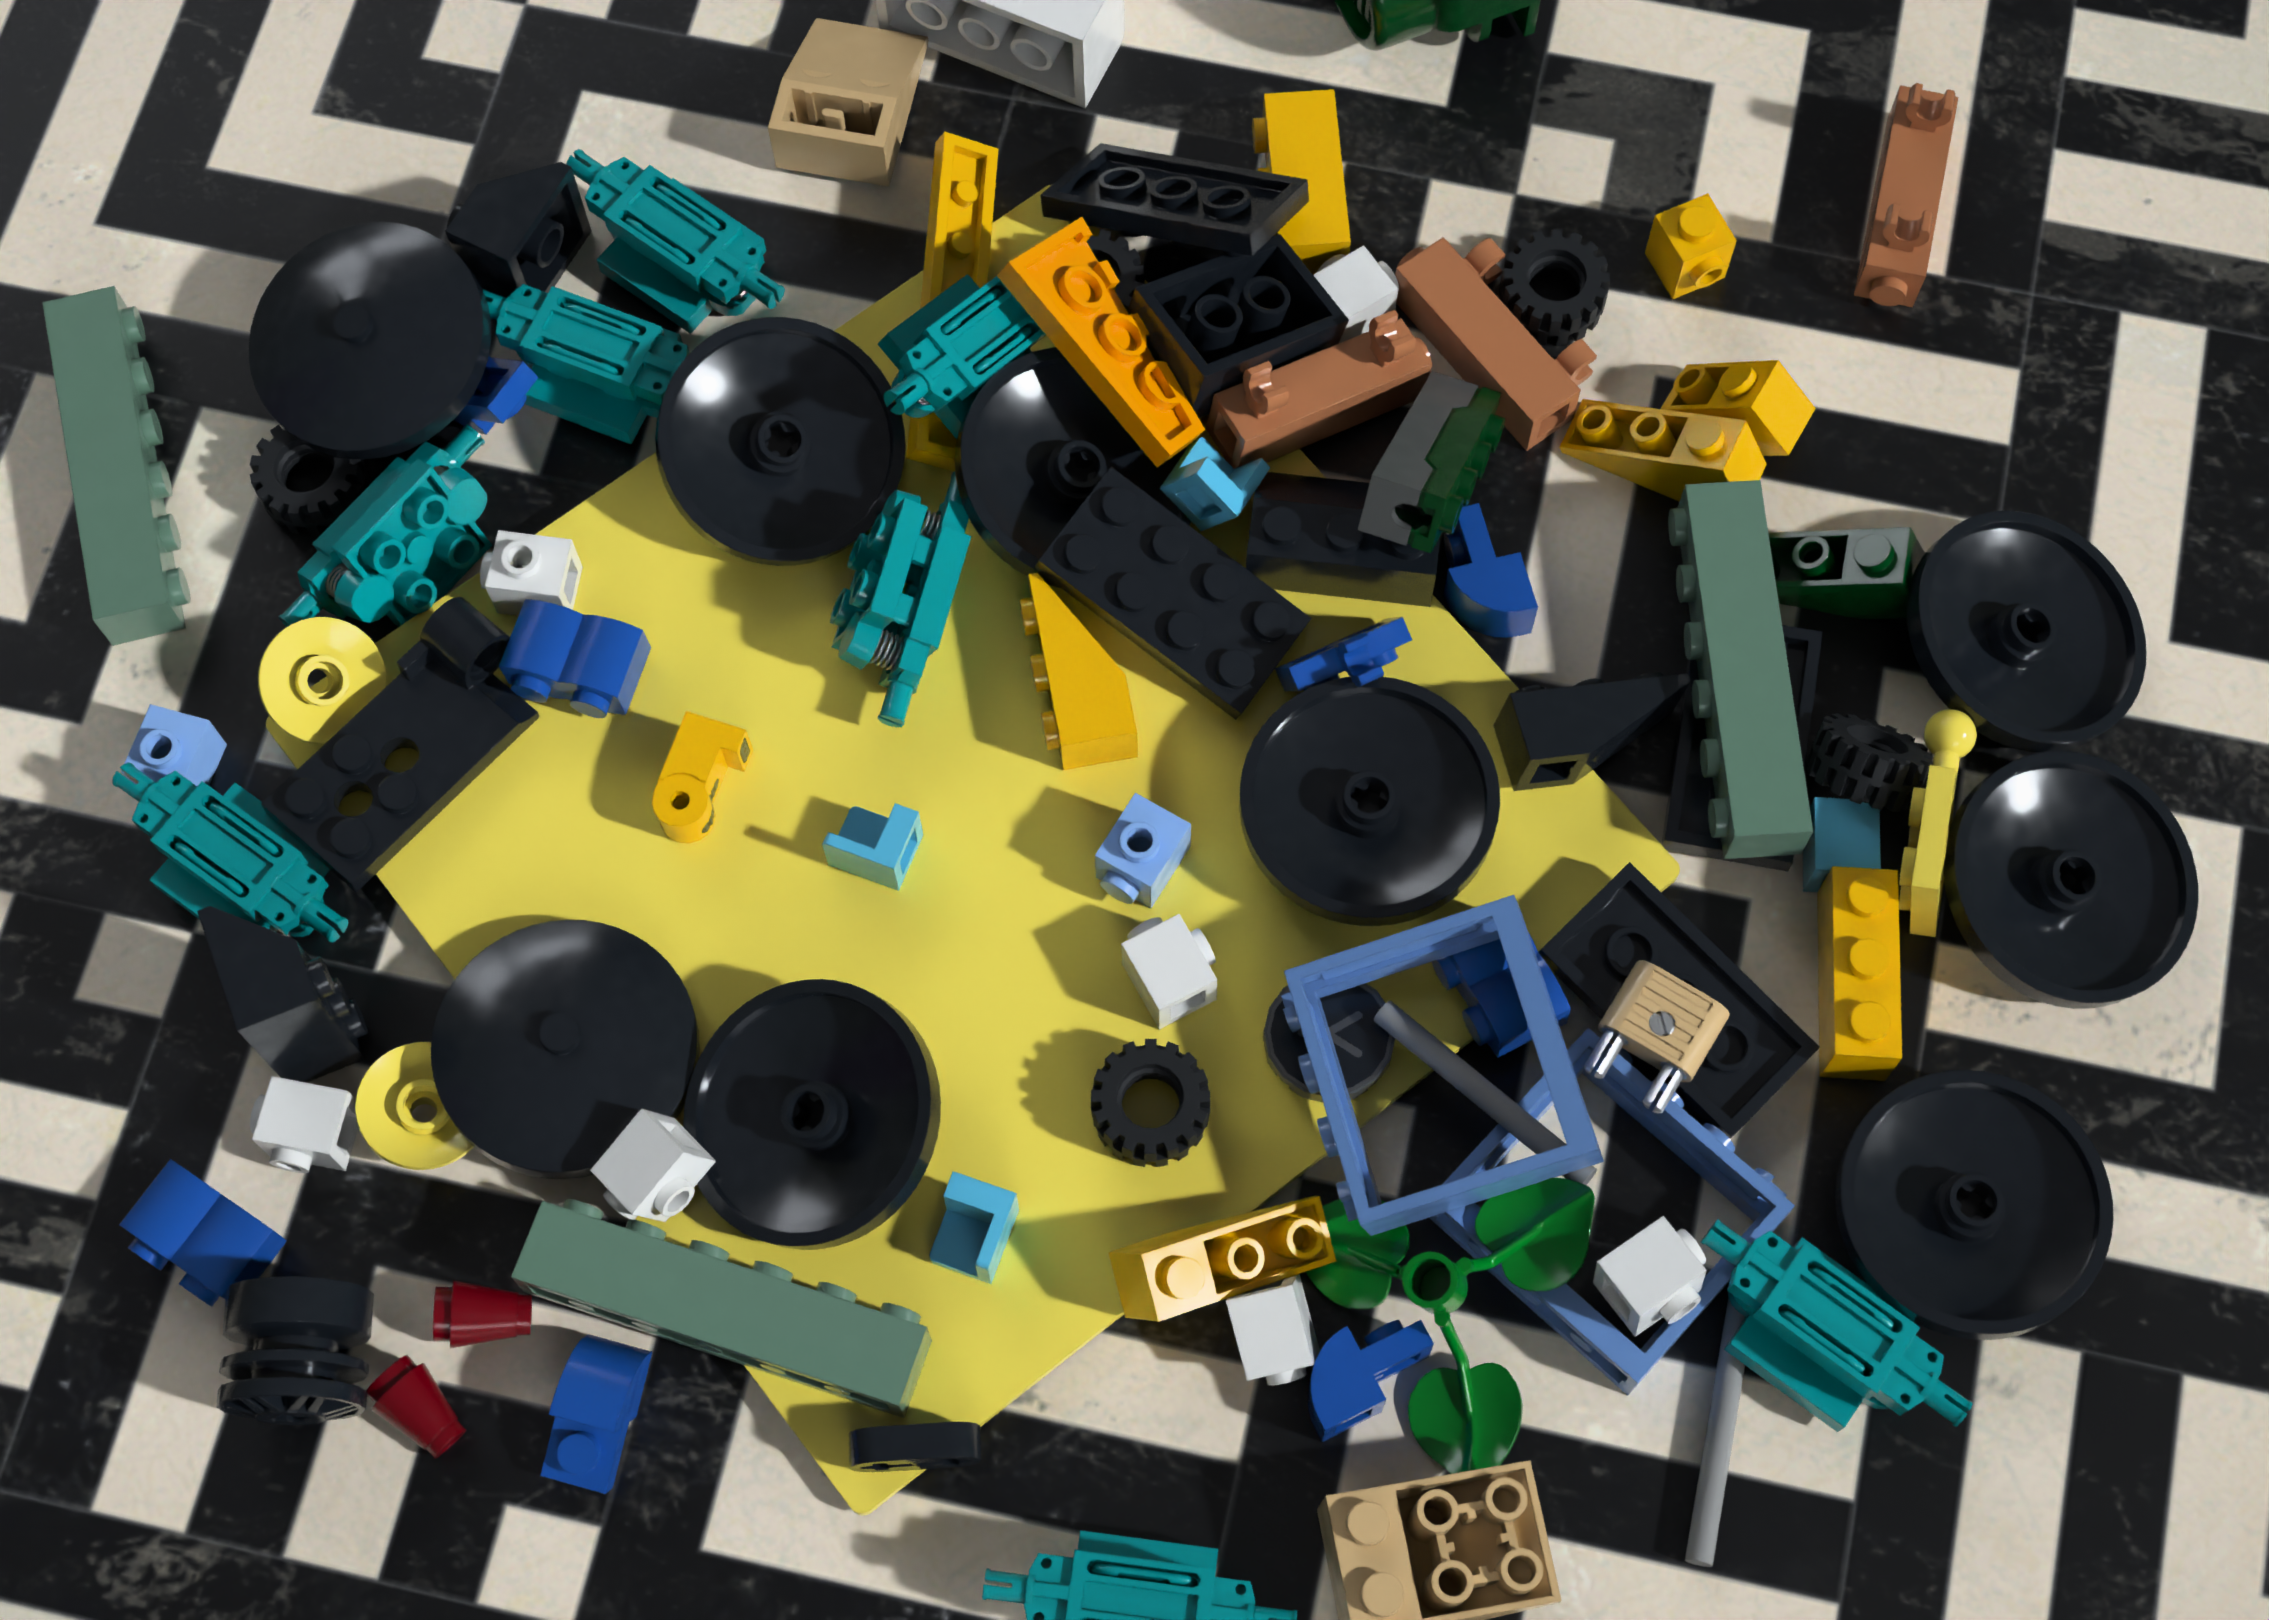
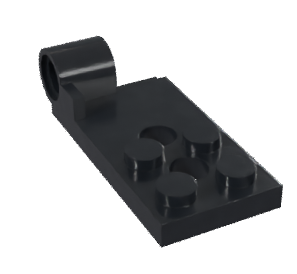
M456 597L445 602L426 622L420 635V641L397 661L401 673L261 803L266 814L355 892L359 891L539 718L538 712L515 694L493 674L499 668L510 637L464 598ZM412 748L419 753L418 761L407 771L393 772L385 768L387 757L396 749ZM364 791L373 796L371 806L361 815L345 816L339 812L341 800L349 793Z

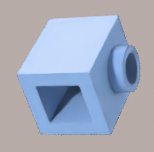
M150 704L125 763H132L138 770L155 782L176 771L196 786L201 781L210 786L227 744L209 720ZM121 770V773L123 774V776H125L127 779H129L130 781H132L134 784H137V783H135L133 780H131L130 778H128V777L126 776V774Z
M1135 793L1095 854L1096 878L1101 880V887L1109 895L1123 903L1133 904L1137 900L1145 906L1152 908L1191 847V823Z

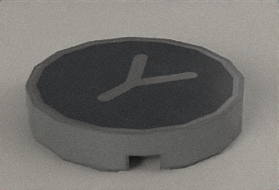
M1367 983L1320 998L1351 1100L1368 1091V1088L1376 1084L1378 1079L1383 1076L1390 1065L1395 1042L1393 1036L1374 1022L1375 1015L1385 1002L1378 991ZM1287 985L1269 1007L1263 1034L1267 1062L1277 1076L1278 1074L1280 1079L1289 1085L1290 1090L1302 1098L1323 1102L1320 1092L1312 1095L1309 1093L1301 1072L1298 1056L1307 1054L1308 1050L1302 1030L1292 1032L1283 1011L1285 1007L1281 995L1290 992Z

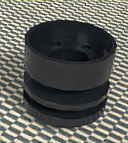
M299 1276L255 1278L229 1285L226 1290L223 1336L230 1341L254 1348L253 1350L225 1356L221 1360L219 1373L228 1379L236 1381L222 1384L219 1387L216 1408L224 1413L281 1425L317 1424L327 1420L346 1419L361 1415L366 1410L367 1392L363 1388L352 1384L365 1380L369 1374V1364L363 1359L339 1353L338 1350L365 1344L371 1338L374 1293L367 1287L351 1282Z

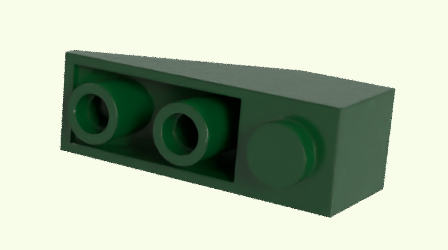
M1911 527L1768 533L1779 604L1856 619L1907 618V597L1911 579L1918 563L1925 554Z

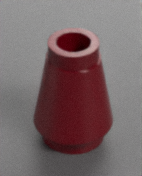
M453 1280L452 1287L435 1288L433 1341L450 1342V1348L514 1338L517 1335H531V1294H519L518 1292Z
M408 1355L393 1363L366 1390L369 1398L375 1403L371 1410L422 1449L427 1450L435 1459L447 1451L466 1432V1429L458 1421V1417L425 1363L417 1366Z

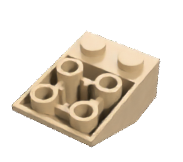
M816 18L782 77L769 121L768 132L776 167L890 187L927 50L928 37Z
M1531 1460L1326 1495L1317 1508L1338 1620H1486L1562 1601Z

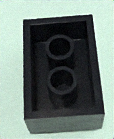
M1281 234L1273 236L1253 256L1232 257L1224 254L1138 286L1134 290L1127 310L1129 315L1138 313L1150 333L1146 337L1148 349L1155 361L1167 362L1198 418L1209 415L1214 394L1243 383L1245 370L1267 361L1271 363L1272 370H1275L1339 344L1349 322L1347 316Z

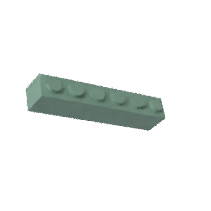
M115 286L42 302L93 621L112 646L185 629L182 605L189 604L191 598L185 574L180 567H175L173 551L181 549V539L173 515L166 514L164 498L172 496V486L163 461H157L155 446L163 444V434L155 410L153 408L148 409L146 394L154 392V382L145 357L139 356L137 343L146 340L140 313L136 306L127 308Z
M1761 481L1685 484L1678 508H1673L1669 511L1668 529L1671 545L1681 547L1683 565H1678L1676 589L1679 602H1688L1691 622H1686L1684 627L1685 654L1688 660H1696L1699 680H1694L1692 685L1693 712L1696 719L1704 718L1707 739H1702L1700 744L1701 770L1704 778H1713L1715 799H1710L1708 805L1710 833L1712 838L1721 837L1724 859L1801 855L1813 833Z
M565 1199L563 1207L545 1201L541 1202L511 1276L523 1292L905 1418L932 1342L928 1328L919 1324L921 1316L918 1313L891 1303H883L880 1311L856 1304L857 1295L827 1282H819L816 1290L792 1283L793 1274L767 1262L755 1261L752 1269L728 1262L730 1254L727 1251L703 1241L691 1240L689 1248H685L664 1241L666 1232L642 1221L629 1219L624 1228L601 1220L604 1214L601 1210L578 1200Z

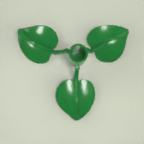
M1552 1177L1539 1183L1487 1199L1476 1217L1475 1231L1480 1241L1493 1253L1486 1257L1475 1259L1463 1257L1456 1263L1440 1253L1423 1252L1414 1256L1407 1265L1401 1267L1397 1264L1402 1261L1409 1248V1233L1406 1225L1370 1236L1360 1226L1358 1219L1348 1222L1343 1202L1340 1199L1322 1206L1336 1262L1306 1271L1314 1285L1327 1298L1348 1309L1365 1310L1375 1308L1385 1301L1391 1288L1392 1277L1402 1280L1404 1292L1413 1303L1425 1311L1434 1314L1435 1323L1440 1327L1456 1361L1457 1370L1442 1367L1426 1373L1418 1381L1411 1393L1408 1417L1411 1430L1419 1445L1450 1474L1500 1466L1516 1441L1523 1414L1520 1390L1506 1368L1496 1363H1484L1470 1369L1468 1356L1450 1319V1313L1457 1310L1467 1296L1468 1283L1466 1276L1471 1272L1492 1269L1501 1263L1507 1279L1515 1286L1527 1291H1550L1569 1282L1582 1267L1590 1244L1595 1196L1592 1189L1585 1184L1569 1179Z

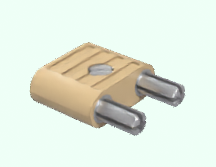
M1639 960L1635 963L1600 1021L1598 1030L1602 1036L1586 1061L1584 1069L1590 1074L1610 1041L1613 1042L1594 1077L1598 1079L1604 1078L1621 1048L1625 1049L1660 1070L1642 1100L1643 1105L1647 1109H1649L1668 1075L1672 1077L1652 1111L1657 1114L1663 1113L1680 1082L1689 1083L1692 1081L1728 1020L1730 1013L1721 1003L1650 962Z

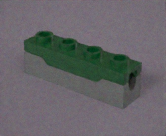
M1432 371L1371 476L1358 530L1405 546L1409 544L1412 548L1430 554L1442 532L1453 534L1462 506L1468 505L1476 480L1481 479L1490 452L1494 453L1498 446L1505 424V418L1496 415L1502 393L1485 387L1478 388L1479 385Z

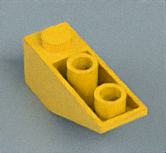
M1582 399L1559 446L1561 452L1679 502L1685 484L1760 480L1767 465L1746 420Z
M1038 572L1028 574L1030 597L1019 599L1025 636L1037 634L1041 654L1030 655L1036 693L1048 691L1052 711L1041 713L1047 750L1059 749L1063 770L1138 757L1137 728L1125 673Z
M1312 1196L1168 1232L1108 1252L1125 1318L1157 1322L1336 1262L1320 1196Z

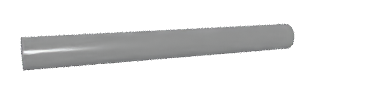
M1392 1001L1386 1002L1379 1009L1374 1017V1022L1535 1154L1567 1145ZM1589 1166L1562 1176L1565 1179L1587 1185L1597 1169L1594 1166Z
M1729 1297L1685 1556L1686 1562L1703 1567H1713L1745 1370L1743 1363L1724 1350L1745 1319V1316L1732 1306Z

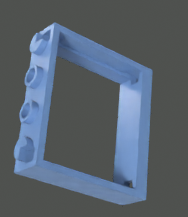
M1514 895L1284 970L1290 992L1281 995L1285 1007L1283 1011L1292 1032L1302 1030L1308 1050L1307 1054L1298 1056L1301 1072L1309 1093L1312 1095L1320 1092L1327 1116L1317 1119L1320 1136L1329 1158L1339 1155L1346 1177L1345 1181L1336 1183L1338 1196L1343 1202L1348 1222L1358 1219L1360 1226L1370 1236L1604 1162L1522 911ZM1500 939L1567 1145L1382 1204L1320 998Z
M1587 1028L1567 1050L1576 1078L1581 1074L1585 1075L1748 1216L1753 1223L1743 1233L1742 1238L1752 1243L1766 1232H1774L1795 1206L1786 1198L1787 1195L1771 1182L1775 1176L1758 1167L1753 1170L1733 1153L1735 1146L1725 1133L1709 1123H1705L1702 1126L1682 1109L1684 1103L1676 1092H1674L1663 1113L1657 1114L1652 1112L1668 1086L1666 1083H1663L1649 1109H1647L1643 1105L1642 1100L1654 1080L1651 1082L1631 1065L1633 1059L1625 1049L1621 1048L1604 1078H1595L1596 1071L1612 1044L1608 1043L1595 1067L1588 1074L1584 1069V1065L1600 1037ZM1544 1075L1517 1103L1537 1121L1553 1105ZM1498 1124L1443 1184L1495 1168L1519 1140ZM1476 1203L1429 1217L1474 1259L1486 1257L1493 1253L1480 1241L1476 1234L1475 1220L1481 1209ZM1722 1257L1704 1278L1701 1291L1698 1293L1701 1297L1699 1304L1678 1321L1672 1324H1668L1665 1321L1641 1349L1633 1344L1567 1284L1550 1291H1527L1515 1286L1507 1279L1501 1263L1488 1271L1628 1396L1730 1282L1731 1272L1735 1266Z

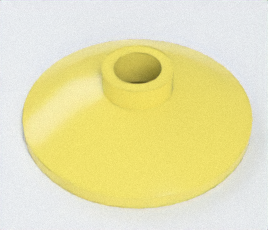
M330 617L308 618L284 628L267 646L258 670L259 694L270 718L289 735L302 741L325 744L387 686L385 663L379 649L371 638L351 623ZM314 669L323 671L328 678V686L322 693H315L308 686V675Z
M414 1042L399 1046L382 1055L367 1070L357 1090L355 1102L356 1119L365 1142L382 1159L406 1169L428 1170L449 1165L465 1156L474 1148L454 1125L438 1095L431 1066V1042ZM427 1104L436 1109V1116L428 1122H419L412 1117L413 1110L420 1105Z

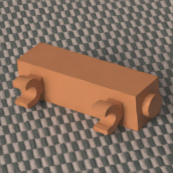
M1915 83L1912 87L1900 85L1887 118L1854 296L1869 298L1884 306L1902 305L1913 308L1927 274L1959 98L1955 96L1954 90L1947 89L1944 94L1922 90L1923 84Z
M1442 237L1426 249L1424 247H1417L1411 250L1401 259L1396 268L1395 276L1399 284L1396 304L1464 381L1479 385L1478 388L1485 387L1502 393L1496 415L1505 418L1504 426L1523 448L1528 451L1573 420L1581 392L1578 385L1592 375L1593 370L1588 364L1596 360L1597 355L1582 338L1565 348L1555 360L1546 352L1487 286L1502 274L1501 268L1496 263L1505 258V253L1491 238H1487L1477 244L1465 258H1462L1449 242Z
M1392 310L1371 319L1369 331L1275 370H1272V365L1269 361L1245 370L1243 383L1214 394L1206 430L1226 461L1234 469L1259 458H1262L1266 463L1415 401L1426 383L1433 365L1430 353L1425 343L1420 338L1413 336L1402 318L1398 319L1396 310Z

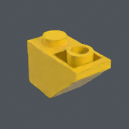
M1779 360L1687 364L1675 379L1673 388L1660 409L1746 420L1763 456H1789L1816 408Z

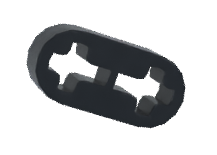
M939 1422L877 1426L849 1432L850 1469L853 1471L891 1472L953 1468L981 1462L980 1425L977 1423Z

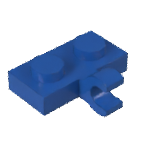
M1403 617L1386 618L1275 668V671L1284 691H1301L1303 689L1305 691L1324 682L1340 679L1338 673L1346 671L1353 683L1360 687L1383 677L1382 666L1398 659L1395 648L1412 641Z

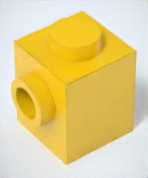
M1707 193L1656 214L1645 255L1673 300L1724 279L1737 240Z

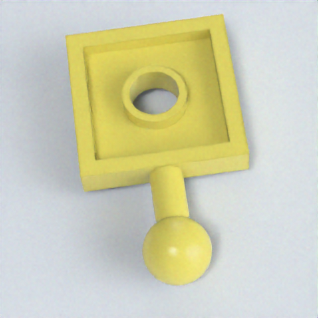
M1947 709L1934 714L1928 720L1924 729L1925 744L1934 755L1933 764L1929 766L1926 788L1913 787L1908 824L1910 826L1908 847H1904L1899 886H1901L1899 910L1910 911V934L1936 937L1944 885L1945 854L1950 825L1953 821L1960 758L1966 756L1973 749L1977 738L1976 727L1968 715L1959 710Z

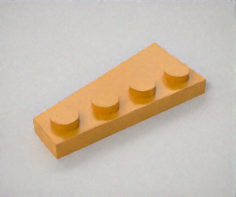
M1080 217L1009 261L997 277L1158 468L1191 444L1205 431V428L1167 362L1155 361L1147 347L1146 337L1150 334L1138 313L1129 315L1114 290L1120 281L1108 260L1098 262L1087 243V240L1093 234L1083 217Z

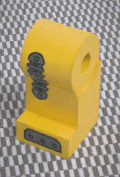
M688 711L685 712L652 797L654 813L660 821L663 831L669 838L679 843L689 844L700 841L709 834L714 826L716 817L713 802L728 767L745 772L752 755L753 747L746 729Z

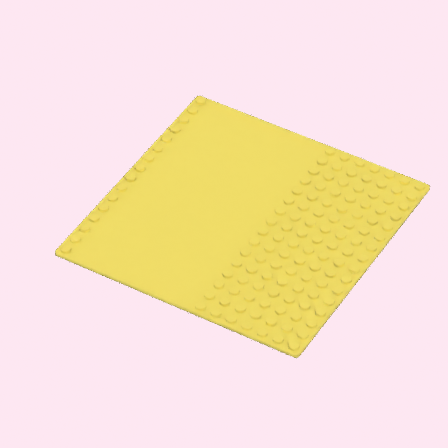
M1051 185L1044 187L992 223L988 282L995 278L1009 261L1069 225L1064 220L1043 217L1040 195ZM1088 226L1093 234L1092 236L1099 235L1100 230L1097 227ZM924 270L834 330L863 350L882 371L890 386L899 370L878 346V343L888 332L920 309ZM1045 335L1030 347V350L1035 352L1056 346ZM903 413L906 444L905 460L897 490L919 495L921 497V504L928 506L927 511L930 510L931 514L936 513L939 510L940 504L945 500L953 471L906 459L910 416ZM1209 415L1199 418L1205 431L1196 439L1204 437L1224 458L1206 430ZM1300 449L1267 462L1270 466L1268 472L1326 478ZM655 452L535 534L572 539L583 566L573 607L574 611L584 615H597L615 619L644 631L651 650L627 714L621 715L607 712L605 718H594L573 709L568 699L548 697L547 702L538 703L522 698L538 712L539 718L381 868L376 875L454 979L475 956L489 945L512 932L539 923L557 920H587L611 925L637 936L657 950L671 964L681 978L696 1016L699 1030V1057L717 1029L743 1004L774 987L800 980L826 979L855 985L892 1004L915 1026L931 1053L939 1080L941 1116L938 1138L931 1160L918 1186L897 1212L882 1225L858 1239L835 1247L818 1250L784 1248L755 1239L730 1225L708 1203L698 1185L694 1187L695 1193L690 1203L678 1214L669 1217L666 1222L637 1216L635 1219L651 1224L666 1232L664 1241L685 1248H689L691 1240L703 1241L727 1251L730 1254L728 1262L749 1269L753 1268L755 1261L767 1262L793 1274L792 1283L816 1290L819 1282L835 1284L857 1295L856 1304L880 1311L883 1303H891L910 1309L921 1316L919 1324L928 1328L932 1342L905 1418L745 1366L852 1511L858 1515L865 1516L876 1510L926 1469L891 1472L853 1471L850 1469L849 1432L867 1427L939 1422L977 1423L981 1427L1124 1315L1108 1252L1168 1232L1256 1211L1328 1155L1317 1124V1119L1327 1116L1323 1102L1302 1098L1290 1090L1289 1085L1284 1083L1278 1074L1277 1076L1267 1062L1263 1041L1264 1028L1269 1007L1282 989L1288 985L1284 970L1514 895L1517 900L1527 930L1539 952L1629 862L1660 892L1676 881L1680 872L1678 862L1594 770L1574 784L1513 791L1493 725L1509 694L1516 692L1519 688L1434 595H1432L1430 607L1275 590L1311 617V620L1276 668L1386 618L1403 617L1412 641L1395 648L1398 659L1382 666L1383 677L1407 681L1426 688L1455 706L1479 732L1487 745L1497 771L1500 788V810L1493 842L1478 873L1455 898L1427 915L1403 923L1384 926L1343 924L1313 914L1284 896L1258 867L1251 855L1242 830L1239 811L1240 782L1242 769L1251 744L1271 715L1284 703L1304 691V689L1301 691H1284L1275 669L1243 713L1235 720L1062 588L1049 585L1125 673L1138 737V757L1063 770L1059 749L1047 750L1041 713L1052 711L1048 691L1036 693L1030 655L1041 654L1037 634L1025 636L1019 599L1030 597L1029 578L1003 561L980 537L969 519L964 534L971 536V540L939 647L927 658L917 691L911 696L904 726L891 727L885 725L878 720V715H880L888 689L878 685L883 668L880 665L876 666L875 663L870 664L869 662L860 670L840 659L838 656L839 650L831 647L838 627L830 623L831 613L840 592L844 588L850 589L855 570L848 568L847 564L854 544L826 559L792 566L760 564L731 555L702 537L680 514L664 486ZM1255 492L1238 517L1200 531L1192 522L1189 525L1245 568ZM872 527L869 529V531L866 533V535H868V534L870 533ZM480 572L436 601L429 610L417 614L375 643L385 663L387 685L401 673L397 661L420 641L421 632L428 619L441 605L456 597L464 598L509 637L512 634L518 616L496 612L487 590L481 587ZM908 583L904 584V588L902 591V593L904 594ZM498 668L493 674L511 689V684L508 683L502 671ZM1346 671L1338 673L1340 678L1349 677ZM327 676L311 686L310 689L315 693H322L328 686ZM686 711L746 729L753 747V752L745 772L728 767L713 802L716 814L713 828L700 841L689 844L676 842L666 835L652 806L653 792ZM270 716L266 720L267 730L296 769H299L324 745L302 741L289 735L275 724ZM412 748L396 749L387 757L385 768L393 772L407 771L416 764L419 753ZM364 791L349 793L341 800L339 812L345 816L361 815L371 806L373 796ZM1135 793L1191 823V847L1152 908L1145 906L1137 900L1133 904H1126L1115 899L1101 887V880L1096 878L1095 854ZM895 803L919 812L924 835L899 891L828 865L822 843L828 832L836 835L839 834L852 807L857 806L889 818ZM1180 914L1190 932L1196 928L1202 931L1214 953L1216 963L1210 967L1217 978V1000L1159 1030L1122 965L1121 943L1128 940L1127 935L1133 928L1146 920L1160 917L1164 922ZM1432 962L1367 983L1378 991L1385 1003L1392 1001L1455 1054L1474 1040L1462 1016V1011L1468 1008L1466 1001L1456 987L1447 990L1442 985ZM1145 1039H1157V1045L1165 1047L1168 1041L1179 1045V1052L1184 1055L1189 1052L1197 1060V1067L1200 1070H1204L1208 1079L1210 1115L1208 1125L1203 1132V1138L1197 1146L1193 1145L1189 1148L1187 1156L1179 1161L1176 1157L1169 1159L1166 1166L1156 1167L1155 1162H1146L1145 1167L1133 1165V1160L1127 1157L1122 1161L1113 1155V1150L1109 1145L1104 1146L1098 1136L1096 1127H1094L1091 1112V1090L1093 1089L1097 1070H1102L1105 1066V1059L1112 1052L1118 1055L1123 1051V1045L1134 1041L1136 1047L1145 1045ZM1396 1039L1390 1065L1383 1076L1378 1079L1376 1084L1369 1087L1368 1091L1351 1100L1359 1129L1434 1071ZM1144 1079L1134 1083L1127 1089L1122 1100V1107L1126 1116L1134 1124L1143 1128H1158L1167 1124L1175 1117L1179 1108V1099L1175 1090L1168 1083L1158 1079ZM684 1107L679 1116L676 1118V1120L682 1126L684 1120ZM953 1171L1017 1193L1019 1212L992 1284L935 1265L930 1260V1251L947 1210L943 1195Z

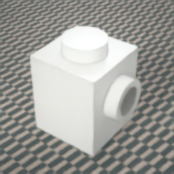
M1364 245L1346 256L1338 254L1331 257L1314 274V277L1349 319L1339 343L1368 332L1371 319L1396 310L1399 292L1397 278L1384 261L1377 263Z
M498 530L493 552H486L483 556L480 569V584L483 589L487 590L497 613L519 616L525 599L545 601L573 610L583 566L572 539Z
M1180 914L1164 922L1160 917L1146 920L1133 928L1127 935L1128 940L1121 943L1122 965L1159 1030L1217 1000V978L1210 967L1216 963L1214 953L1202 931L1196 928L1190 932Z
M271 1076L266 1095H260L256 1099L251 1112L250 1130L253 1133L252 1140L270 1156V1164L284 1170L308 1173L310 1166L316 1165L346 1171L358 1131L355 1112L356 1099L348 1090Z
M641 1108L590 1171L607 1188L603 1196L608 1204L618 1213L628 1219L635 1220L637 1216L666 1222L669 1217L678 1214L690 1203L695 1193L694 1187L714 1165L716 1160L675 1118Z
M1662 1216L1598 1260L1593 1284L1636 1337L1663 1317L1668 1324L1678 1321L1699 1304L1701 1297L1698 1293L1701 1291L1707 1271L1703 1266L1706 1263V1258L1701 1247L1690 1233L1682 1228L1676 1232L1667 1219Z
M1300 1274L1227 1298L1226 1304L1247 1381L1266 1377L1268 1385H1280L1301 1379L1307 1375L1306 1367L1314 1365L1320 1349Z

